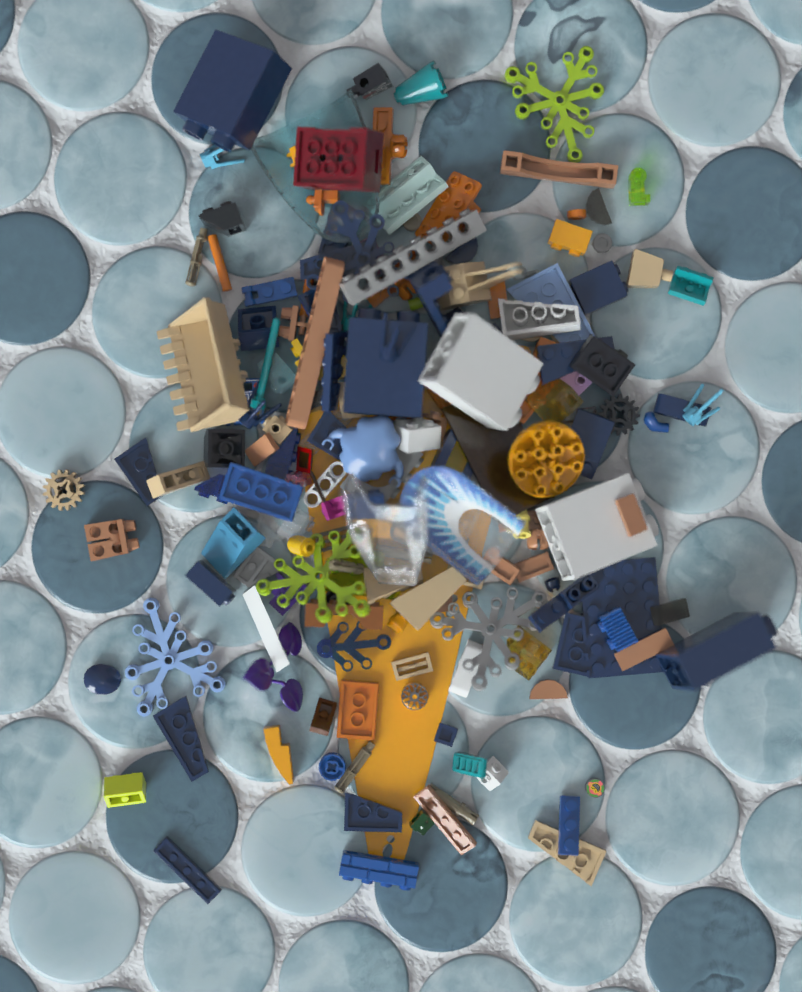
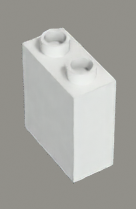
M455 313L418 381L485 427L507 431L508 428L514 427L522 416L520 406L526 395L531 394L539 385L540 376L538 373L543 363L477 315Z
M629 473L535 509L563 581L577 579L657 546L655 536L659 534L658 525L652 515H645L640 502L645 498L643 487L636 478L631 479ZM634 493L648 530L628 537L615 500Z

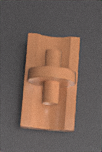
M293 305V308H282L281 319L291 320L290 327H279L278 336L288 339L289 342L295 340L297 327H299L298 334L304 335V330L308 325L304 315H301L300 322H298L299 306Z

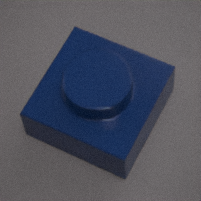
M440 722L434 741L452 747L458 728Z

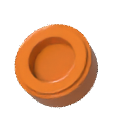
M585 209L567 211V219L581 220L587 217Z

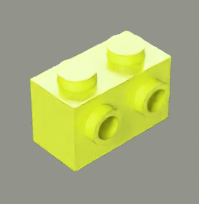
M143 772L104 777V799L107 807L145 803L146 781Z

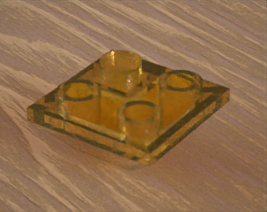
M560 378L545 385L541 384L525 399L543 421L556 422L564 420L584 402L574 389Z
M517 626L516 628L523 630V639L515 641L513 638H508L507 647L511 653L517 654L520 658V666L515 671L527 680H530L552 650L521 626ZM515 632L514 636L520 637L521 633ZM510 658L508 661L514 663L516 659Z

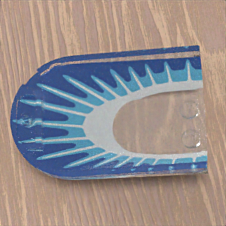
M435 466L417 472L409 479L401 495L402 518L409 531L475 585L481 584L498 565L520 535L525 524L522 519L464 475L448 467Z

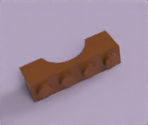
M312 598L310 602L305 604L306 627H324L326 624L320 622L315 615L316 610L319 608L318 599ZM330 599L329 603H327V607L332 611V616L337 614L336 606L338 603L336 599ZM375 601V603L370 604V612L364 617L358 616L354 611V606L350 603L346 604L349 610L348 613L359 620L363 629H383L384 605H380V602ZM364 604L358 606V609L364 608ZM345 607L339 609L340 613L345 611ZM325 610L320 612V616L326 614Z

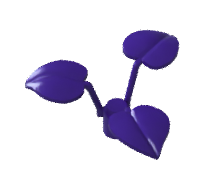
M288 622L281 628L278 639L283 650L286 651V657L289 653L292 656H297L302 648V638L297 627L293 623ZM264 658L256 659L247 669L243 680L249 682L259 691L268 690L271 683L281 684L283 687L280 690V696L283 703L290 710L298 712L303 700V690L300 683L295 679H289L287 682L272 679L274 677V670L270 667L273 665L272 661L268 662Z

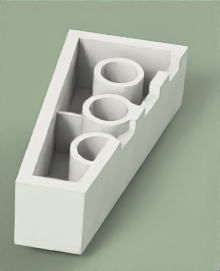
M498 299L502 332L510 340L581 331L578 306Z

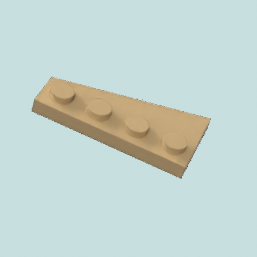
M535 820L528 839L592 887L606 850L579 839L578 856L558 855L559 830Z

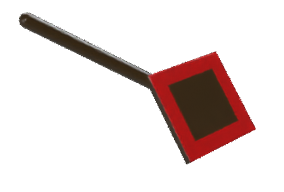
M297 446L296 470L310 474L322 502H325L326 499L312 471L313 449Z

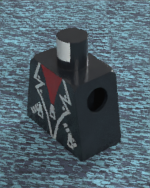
M377 63L354 77L355 85L346 91L351 100L360 95L367 100L393 87L385 69L380 63Z

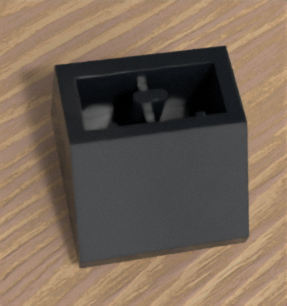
M227 201L220 204L221 207L207 208L202 211V214H199V218L205 226L228 237L246 231L239 208L235 202Z

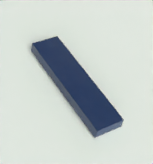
M168 836L153 850L207 904L221 892L222 889Z

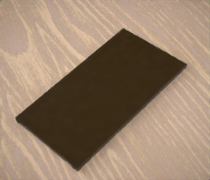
M453 404L442 408L446 420L483 491L515 515L546 500L555 498V496L542 498L529 495L520 489L511 477L508 465L509 453L516 438L524 431L521 422L518 421L514 427L508 428L507 431L490 429ZM494 514L498 523L503 522L501 518Z

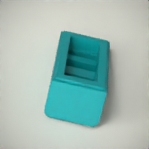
M465 752L454 753L452 766L454 772L485 779L487 759Z

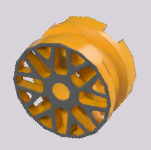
M411 682L402 689L401 699L404 706L408 709L419 710L427 703L428 693L425 686L421 683Z

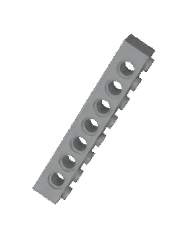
M469 208L459 213L460 216L453 219L452 217L442 222V227L429 229L424 237L420 238V236H417L409 241L410 244L404 247L401 245L395 248L392 255L388 257L383 255L376 259L377 263L370 266V264L361 267L358 274L353 275L351 273L342 278L343 282L339 286L349 305L361 302L487 231L478 211L470 210ZM461 222L465 225L463 233L458 229ZM444 232H447L449 235L447 242L442 240ZM427 241L432 243L430 251H427L425 248ZM411 250L416 253L413 261L409 259V252ZM395 259L399 262L397 270L392 268V262ZM377 269H381L383 272V276L379 280L375 276ZM361 278H364L366 281V286L363 289L358 285Z

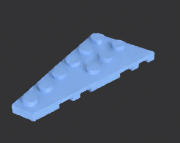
M558 263L506 289L515 300L523 302L578 306L581 331L553 334L560 343L586 340L590 334L594 335Z

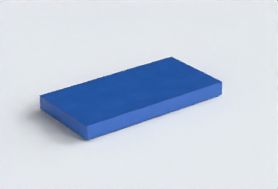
M230 462L218 499L293 522L304 486Z

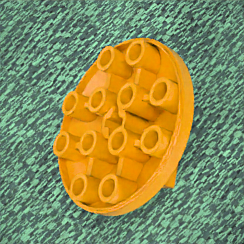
M543 421L533 424L520 433L511 447L508 459L511 477L516 485L529 495L542 498L559 495L569 489L580 476L585 460L584 447L579 436L563 423Z

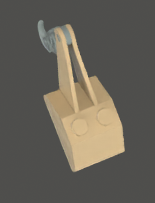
M484 261L444 267L453 280L450 282L453 289L436 299L440 305L439 310L444 311L491 301V287L511 277L514 280L531 277L539 271L527 272L526 268L521 265V262L492 269H486ZM508 270L506 273L488 279L487 274Z

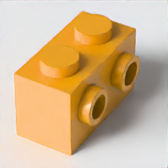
M556 219L547 244H550L552 249L558 251L562 249L567 250L570 255L575 257L584 256L593 231Z

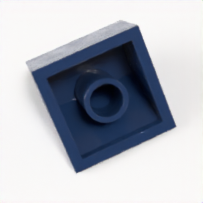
M276 305L238 309V336L241 351L267 349L272 322L277 317ZM277 335V340H276L275 348H276V347H279V336H278V335Z

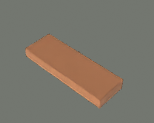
M663 628L613 654L621 670L625 671L674 646V643L667 629Z

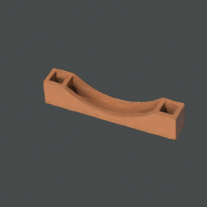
M503 150L500 174L609 189L615 187L618 165L563 162Z

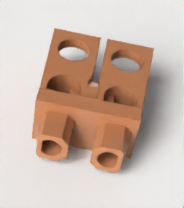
M119 519L84 525L87 542L107 539V541L88 544L91 561L131 553V551L140 548L138 538L128 539L127 532L137 530L135 520Z

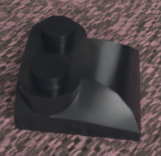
M206 429L203 453L205 467L229 468L230 462L245 466V430Z

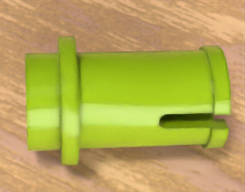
M419 297L408 300L411 312L423 308Z

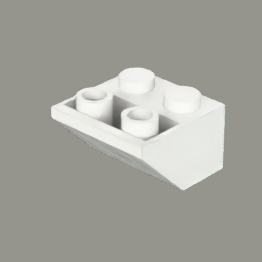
M421 416V418L409 419L398 417L393 421L395 431L400 436V443L397 449L406 453L440 449L441 426L435 424L433 420H425Z

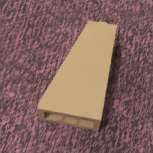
M451 567L394 599L389 604L416 630H419L467 580L464 578L466 574L459 567L456 569Z

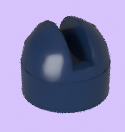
M559 577L549 578L544 581L545 587L549 592L553 593L554 588L557 591L560 589Z

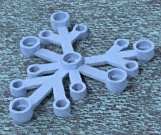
M155 598L146 599L143 608L150 614L156 634L145 629L141 624L135 625L132 632L136 636L141 635L160 645L162 652L151 647L147 642L141 643L138 647L141 654H149L159 660L141 666L131 664L125 669V676L129 680H135L140 677L141 673L161 667L153 682L136 685L132 689V693L136 697H140L145 692H148L145 700L137 706L138 714L143 717L152 713V702L155 696L158 699L156 702L158 708L165 709L168 706L169 701L165 697L161 686L168 670L177 668L189 674L194 686L193 694L197 697H201L205 693V688L202 686L201 681L210 685L211 690L214 692H221L226 686V682L222 677L216 676L212 678L204 674L205 672H214L217 669L215 661H208L205 665L192 668L180 661L199 654L203 656L210 655L214 650L211 641L204 640L199 643L198 647L177 653L182 642L187 639V633L179 630L175 634V641L171 649H169L167 642L176 624L180 622L181 615L178 612L171 613L169 615V622L165 630H163L157 612L160 604ZM149 602H152L154 604L153 609L148 608L147 605ZM173 614L178 616L177 621L172 620ZM137 626L142 628V632L140 634L136 633L135 628ZM178 633L184 634L183 640L178 638ZM142 645H147L148 650L146 652L142 651ZM203 645H207L209 647V650L207 652H204L202 650ZM166 657L172 658L171 664L166 663ZM209 663L214 664V670L208 668ZM130 669L135 670V676L129 674ZM215 681L220 682V688L214 687ZM136 687L141 688V694L135 692ZM197 687L202 689V694L196 693ZM161 699L166 701L165 706L159 704ZM143 705L148 708L147 712H142L141 707Z

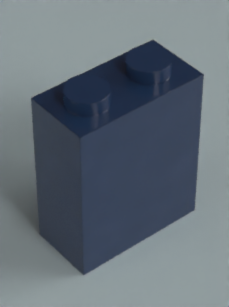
M609 261L568 281L585 316L628 296V287L625 281H621L619 277L621 274L620 269L613 261Z
M203 560L197 561L185 574L192 583L219 607L224 604L229 605L236 597L234 595L236 590Z

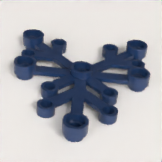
M337 201L333 205V212L341 218L344 226L339 225L336 221H332L329 223L328 229L332 233H340L350 237L356 254L353 260L345 263L343 273L356 267L354 273L356 275L360 272L359 269L367 264L372 266L377 263L374 258L385 253H392L394 245L391 242H386L382 247L371 251L378 230H381L385 225L384 218L379 214H375L369 220L371 229L363 248L357 236V231L361 221L365 218L364 212L356 210L353 213L354 219L351 223L347 214L349 210L347 203ZM339 205H343L345 208L342 213L337 211ZM357 212L363 214L361 219H356L355 215ZM375 219H379L381 221V224L379 226H375L373 224ZM334 223L338 225L336 231H332L330 228ZM387 244L392 245L391 251L385 250ZM363 255L367 256V262L365 263L360 261V257ZM318 258V259L315 261V266H316L317 269H320V270H321V268L318 267L317 262H318L319 260H324V259H323V258ZM395 259L392 265L398 263V260ZM311 274L306 279V285L308 288L316 290L317 285H311V280L313 278L318 280L319 276ZM394 283L387 286V292L391 297L398 295L399 289ZM395 287L397 293L395 295L390 294V288ZM343 293V294H342L343 300L348 303V301H347V299H346V297H345V295H344V293Z

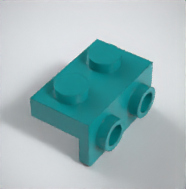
M677 266L672 275L667 294L704 306L714 278L705 273L690 270L687 267Z

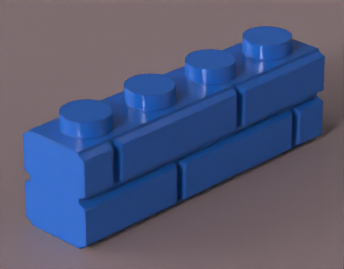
M343 850L339 876H343L342 879L347 881H354V878L362 879L361 882L365 884H373L374 881L380 882V885L383 887L397 885L399 889L410 891L411 888L416 887L419 862Z

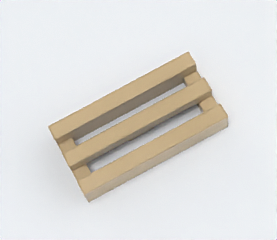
M428 652L391 662L396 681L433 671ZM426 657L425 661L400 668L396 667V665ZM428 664V668L400 676L398 672Z

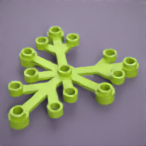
M583 46L579 50V60L575 67L573 64L574 55L571 52L563 54L562 62L566 66L569 77L561 91L552 92L539 84L536 73L537 65L534 62L527 63L525 68L529 78L520 74V70L515 66L508 67L505 72V79L509 83H516L518 81L525 85L523 87L520 85L515 86L512 90L513 97L521 98L525 94L537 92L548 98V100L530 105L526 103L518 104L515 109V115L518 119H527L530 113L551 107L547 116L541 121L542 129L548 130L552 127V121L559 111L560 120L551 136L547 137L546 146L554 148L557 145V139L564 129L569 147L567 160L574 163L581 161L583 153L576 146L572 128L582 133L585 138H591L595 130L591 125L585 126L569 117L567 110L576 114L579 119L585 120L589 116V109L586 107L580 108L573 104L572 101L586 97L597 100L604 93L603 85L596 82L591 84L588 89L568 94L576 80L587 77L594 78L597 75L598 70L594 65H590L587 69L582 70L585 63H589L594 56V51L589 46ZM583 51H589L590 55L585 56ZM565 56H570L571 61H566ZM528 66H533L535 70L529 71ZM593 69L595 74H589L588 70ZM515 71L516 76H511L509 72ZM598 87L600 89V92L595 93L593 91V88ZM520 89L522 93L517 95L514 91ZM561 97L563 102L558 103L556 99ZM521 107H524L527 111L525 113H521L519 109ZM580 111H586L587 115L581 116ZM547 120L550 122V125L544 126L543 122ZM590 129L592 134L587 135L585 130ZM549 139H554V140H555V144H554V145H550V144L548 143V140H549ZM577 152L579 157L573 158L572 153Z
M357 527L349 528L346 532L345 540L340 545V534L337 531H331L328 538L332 543L333 555L324 566L321 549L325 546V539L321 534L315 533L310 536L313 540L319 538V541L315 543V550L313 552L315 568L305 562V559L300 555H296L292 560L295 567L303 569L310 575L301 576L290 568L282 558H278L274 561V567L291 578L275 581L261 579L256 584V590L262 596L269 595L273 589L291 586L285 594L277 598L279 606L285 608L290 604V600L301 586L309 583L304 591L297 593L296 600L299 604H306L310 595L317 588L319 608L316 610L315 615L322 623H327L332 619V611L327 607L325 586L337 594L338 605L336 606V612L339 616L343 617L348 614L349 610L346 606V601L354 606V611L358 616H367L371 609L369 603L364 599L358 600L351 595H361L365 592L366 588L362 582H356L353 586L341 588L329 579L330 560L351 557L359 558L362 551L359 546L353 545L349 550L347 549L351 544H357L362 540V532ZM352 532H356L355 536H350ZM333 535H338L335 540L332 539ZM358 549L357 554H352L353 550ZM298 559H302L300 564H296ZM280 562H283L282 567H277ZM322 574L320 579H316L317 575ZM265 583V588L261 589L260 586ZM358 586H362L360 591L356 590ZM305 595L304 600H299L300 596ZM285 598L286 602L281 604V600ZM364 604L363 609H358V606ZM345 607V611L340 613L339 609ZM325 610L326 614L320 616V612Z

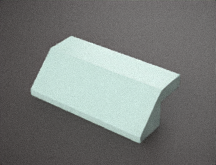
M420 156L393 178L391 185L382 187L380 192H376L366 200L363 206L371 216L379 214L384 218L385 225L382 229L390 235L449 186L436 174L431 164ZM375 219L376 222L380 225L381 221L379 219Z

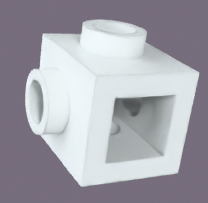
M492 756L487 760L485 779L476 778L491 791L502 783L509 771Z

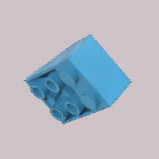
M233 507L220 520L201 554L226 579L266 538L243 513Z

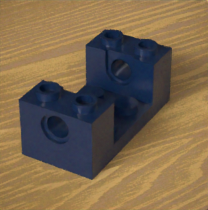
M432 261L407 277L439 337L442 338L454 314L467 312H462L457 307L445 315L439 310L440 305L436 299L453 289L450 283L453 280L442 264L438 265L435 261Z

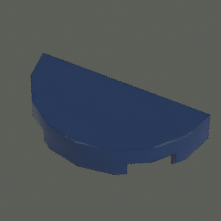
M474 237L458 246L445 260L455 265L470 262L477 253V238Z

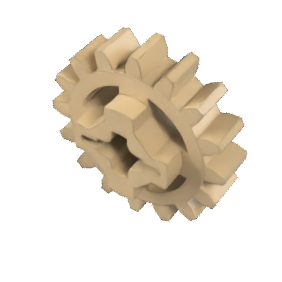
M60 469L57 470L58 475L53 472L50 473L52 478L45 479L48 485H43V488L47 489V492L43 493V496H48L46 503L52 502V508L58 505V510L60 511L63 510L64 506L66 510H70V505L76 508V501H83L80 495H85V492L81 491V488L85 487V485L79 483L82 478H75L77 473L72 472L70 475V471L67 469L64 471V474ZM67 477L63 482L56 481L59 478ZM73 484L76 486V492L73 490ZM66 487L67 493H62L60 488ZM52 488H54V492H55L54 497H53V494H52ZM64 498L72 499L67 503H61Z

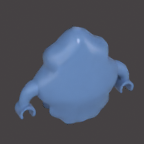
M388 416L362 417L359 419L356 427L335 429L323 441V446L326 441L331 442L332 446L329 449L331 450L335 446V439L340 438L343 451L340 453L339 458L343 464L344 471L363 482L377 480L383 472L394 469L396 475L390 478L389 484L393 479H396L398 481L396 488L400 486L404 474L403 463L396 451L400 443V436L395 431L393 421Z

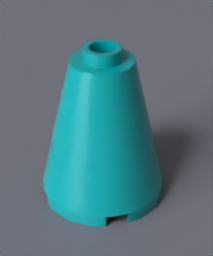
M431 61L395 87L396 92L393 95L397 103H401L404 106L449 97L448 93L444 94L443 90L447 88L439 68L436 69L433 66L436 64L435 61Z

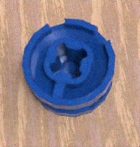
M329 752L321 758L319 772L324 779L336 781L344 775L346 762L340 754Z

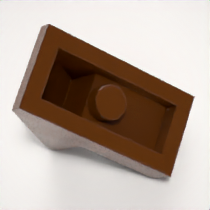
M319 697L309 731L328 736L337 702Z

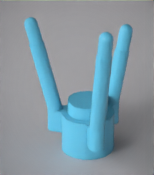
M212 145L210 148L205 149L203 153H200L201 160L206 168L211 166L212 169L221 166L245 162V159H236L217 163L216 161L219 160L217 154L224 150L221 148L215 150L217 148L216 145Z
M702 383L689 404L683 409L685 412L682 415L683 418L691 426H694L695 424L699 425L703 420L720 410V407L711 410L703 415L702 411L724 392L723 389H720L700 408L697 406L692 408L704 388Z

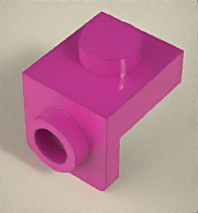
M344 495L321 502L322 513L327 521L346 515Z

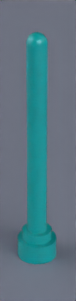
M277 317L272 322L257 394L254 395L250 403L252 408H256L265 400V389L280 326V319ZM266 403L261 408V410H265Z

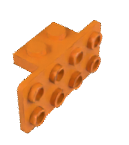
M452 172L446 181L449 187L437 196L422 220L420 227L416 230L415 236L424 237L427 235L426 231L433 227H437V229L442 227V222L449 218H458L460 216L459 213L465 209L477 210L479 213L481 209L474 202V199L482 188V184L461 173ZM462 222L458 226L461 233L465 230V225ZM444 232L442 240L447 242L449 235L447 232Z

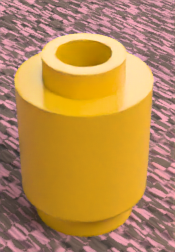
M295 535L289 538L287 547L293 554L309 557L315 550V542L311 538Z

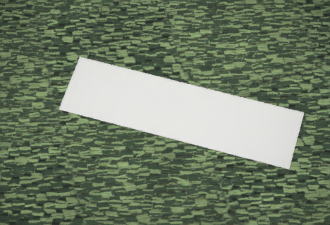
M254 585L242 595L275 670L278 672L290 663Z

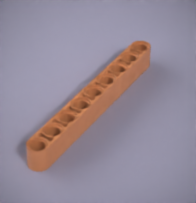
M324 257L286 414V426L303 430L307 426L325 351L323 341L330 330L340 288L339 284L341 283L344 271V261Z

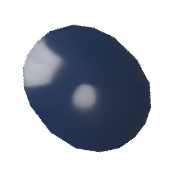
M104 664L91 666L87 669L83 678L85 687L95 694L107 695L113 693L121 683L119 671L110 665Z

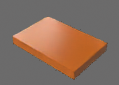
M341 680L337 738L375 741L379 682Z

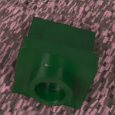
M423 809L409 822L410 827L421 835H425L435 824Z

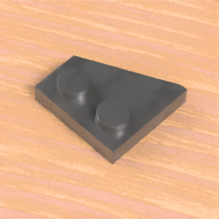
M257 547L244 560L233 577L249 588L259 580L266 579L279 572L274 567L276 559ZM279 563L277 567H282L283 564Z

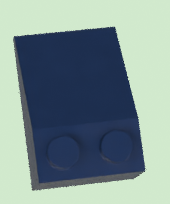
M578 408L570 428L579 436L584 447L585 460L580 475L592 480L615 422Z

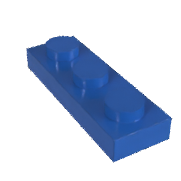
M560 796L558 855H579L580 797Z

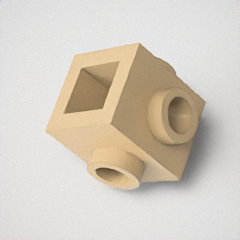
M275 415L273 417L269 416L262 424L265 426L262 430L266 433L269 432L279 445H282L293 432L291 428L285 425V418L281 415L279 418ZM275 426H279L278 432H274Z

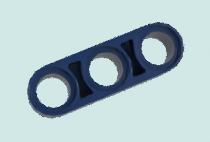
M658 393L653 412L687 422L682 415L685 413L683 409L690 401ZM694 402L692 408H693L694 406H697L698 408H700V407L702 406V404H699V403H695V402ZM708 406L702 411L703 415L710 412L711 407ZM709 417L703 420L699 425L707 427Z

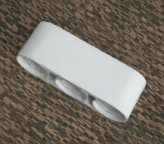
M333 462L317 480L319 486L324 479H328L331 483L328 490L321 489L325 498L347 473L344 470L339 476L333 473L334 466L341 465L343 467L342 462ZM314 484L305 493L303 499L304 503L312 508L319 506L322 502ZM312 493L318 497L317 503L313 505L309 504L307 500L308 496Z
M468 639L448 691L465 698L467 697L472 686V677L476 675L479 665L473 671L467 672L463 669V661L473 659L481 654L483 644ZM466 663L465 667L471 668L472 664Z

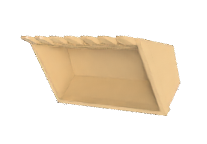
M204 297L171 322L168 328L157 331L159 340L171 338L172 342L160 346L161 354L174 352L175 358L163 362L164 369L177 368L178 373L166 377L168 385L181 384V389L170 392L171 400L184 398L185 404L173 407L174 415L187 413L188 419L176 423L178 431L190 429L191 432H195L200 429L233 423L249 410L243 383L246 382L248 375L247 372L240 371V359H237L236 352L239 350L238 346L241 345L240 340L232 338L225 304Z

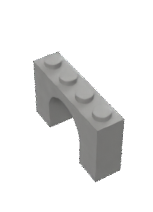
M396 448L398 457L404 466L402 482L406 484L412 476L409 472L413 467L418 468L424 459L421 458L423 453H406ZM351 474L340 485L348 494L350 490H360L361 493H368L369 489H380V492H384L385 509L389 506L386 503L390 497L394 499L400 489L396 488L398 485L396 479L384 487H373L353 477Z

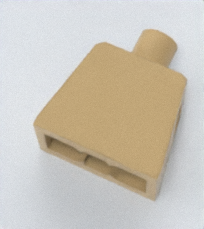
M634 249L626 285L628 288L659 287L660 280L671 282L673 270L663 269L664 259Z

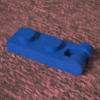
M294 277L241 288L242 294L245 295L246 299L244 301L245 307L298 296ZM258 292L259 298L253 299L252 293Z

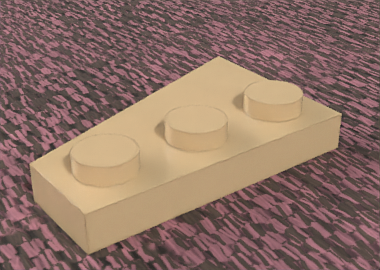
M420 563L363 568L369 605L375 603L377 599L382 597L385 599L390 597L392 593L405 591L423 583Z

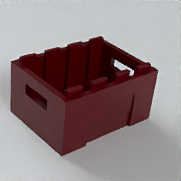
M297 127L293 186L309 190L380 192L384 133L368 128L336 130ZM323 154L326 155L325 161L321 160V156ZM340 155L344 157L342 162L338 160Z

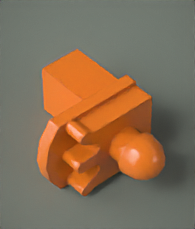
M319 189L315 190L314 196L309 195L306 197V202L313 205V208H315V211L320 216H324L325 204H334L340 201L338 190Z

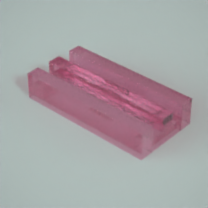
M301 471L287 474L285 480L288 483L293 481L292 484H300L302 487L313 484L310 474Z

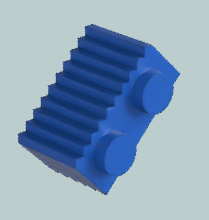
M619 606L598 616L600 621L597 624L602 633H607L609 638L606 641L611 650L615 649L619 652L638 642Z

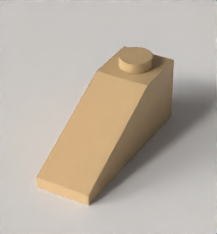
M204 461L156 475L146 481L152 498H156L209 480L210 476Z

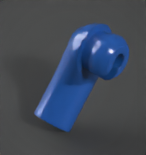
M651 411L645 413L644 423L650 431L669 432V423H659L655 414Z

